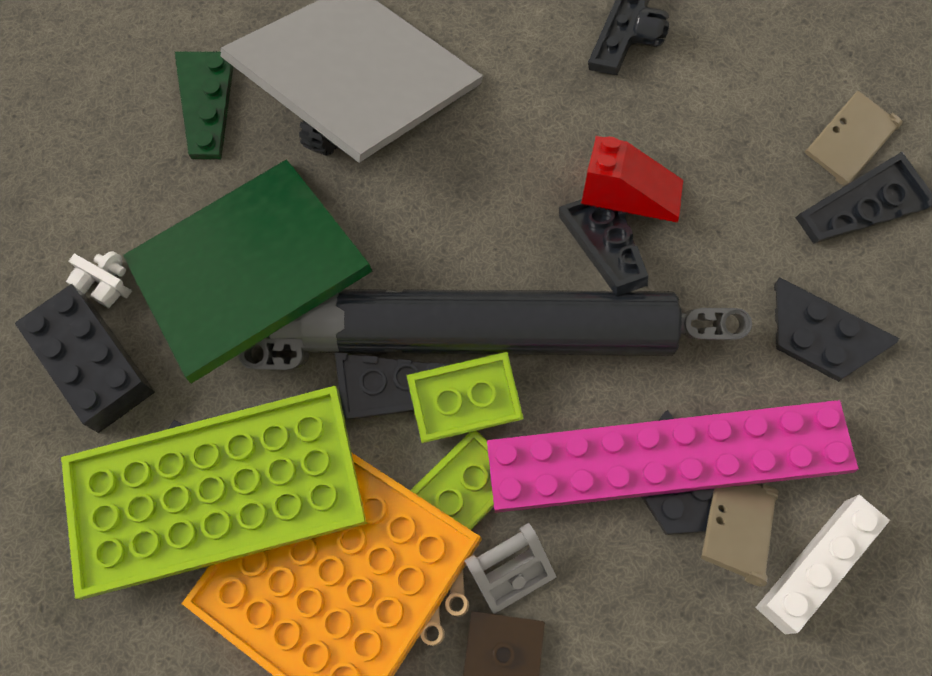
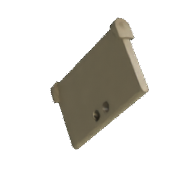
M856 91L807 148L805 154L836 177L835 181L846 186L854 181L893 132L900 128L903 121L893 112L888 114L860 91Z
M750 484L714 488L701 558L745 577V581L759 587L766 586L768 579L766 569L778 490L766 484H763V486Z

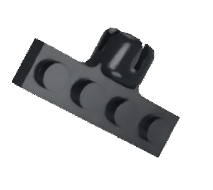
M615 0L588 60L589 70L618 75L632 44L638 43L651 47L663 45L665 39L660 38H666L668 34L669 22L667 19L669 18V13L665 10L647 7L650 0Z

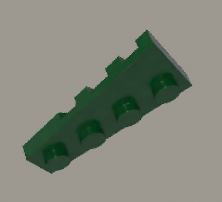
M175 52L188 154L191 159H222L234 66L221 57V52Z

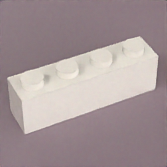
M860 495L844 501L755 608L784 634L798 633L890 520Z

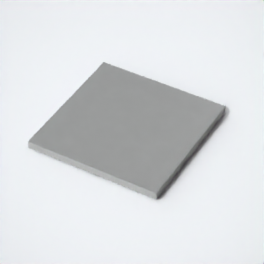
M318 0L221 47V57L359 163L480 85L483 78L482 74L377 0Z

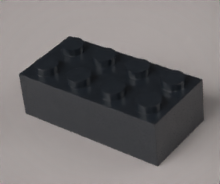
M70 284L15 322V325L81 423L97 433L103 431L155 393L89 298L73 284Z

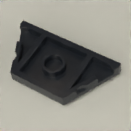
M780 277L774 285V291H776V349L838 382L894 346L900 339Z
M667 410L662 414L659 421L674 418ZM714 489L642 496L641 498L665 535L693 532L704 533L707 529Z

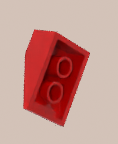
M596 136L581 204L678 223L683 179L629 142L610 136Z

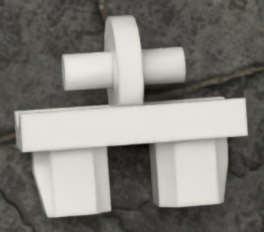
M111 251L104 256L97 254L94 262L98 266L75 253L70 258L69 262L75 268L66 282L69 285L73 284L83 294L87 292L94 281L98 282L99 285L90 296L103 306L110 308L120 295L127 299L132 290L123 286L121 279L115 277L116 274L121 277L126 272V269L121 266L122 257L116 252Z

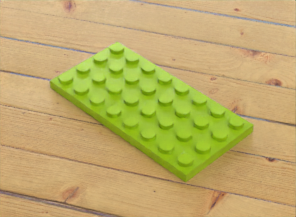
M336 386L61 457L75 599H87L367 524L340 396Z

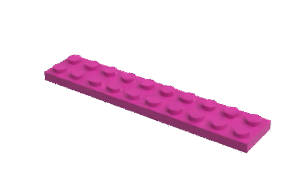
M840 400L487 440L495 513L848 474L858 470Z

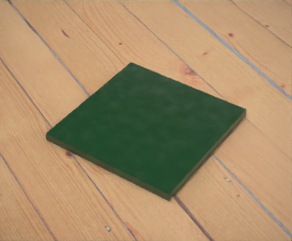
M287 159L123 255L174 357L190 384L373 272L368 261Z

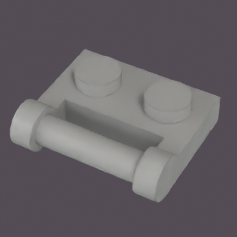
M529 523L519 528L520 533L477 558L475 555H472L464 560L493 614L556 578L546 553ZM528 545L529 550L485 575L484 571Z

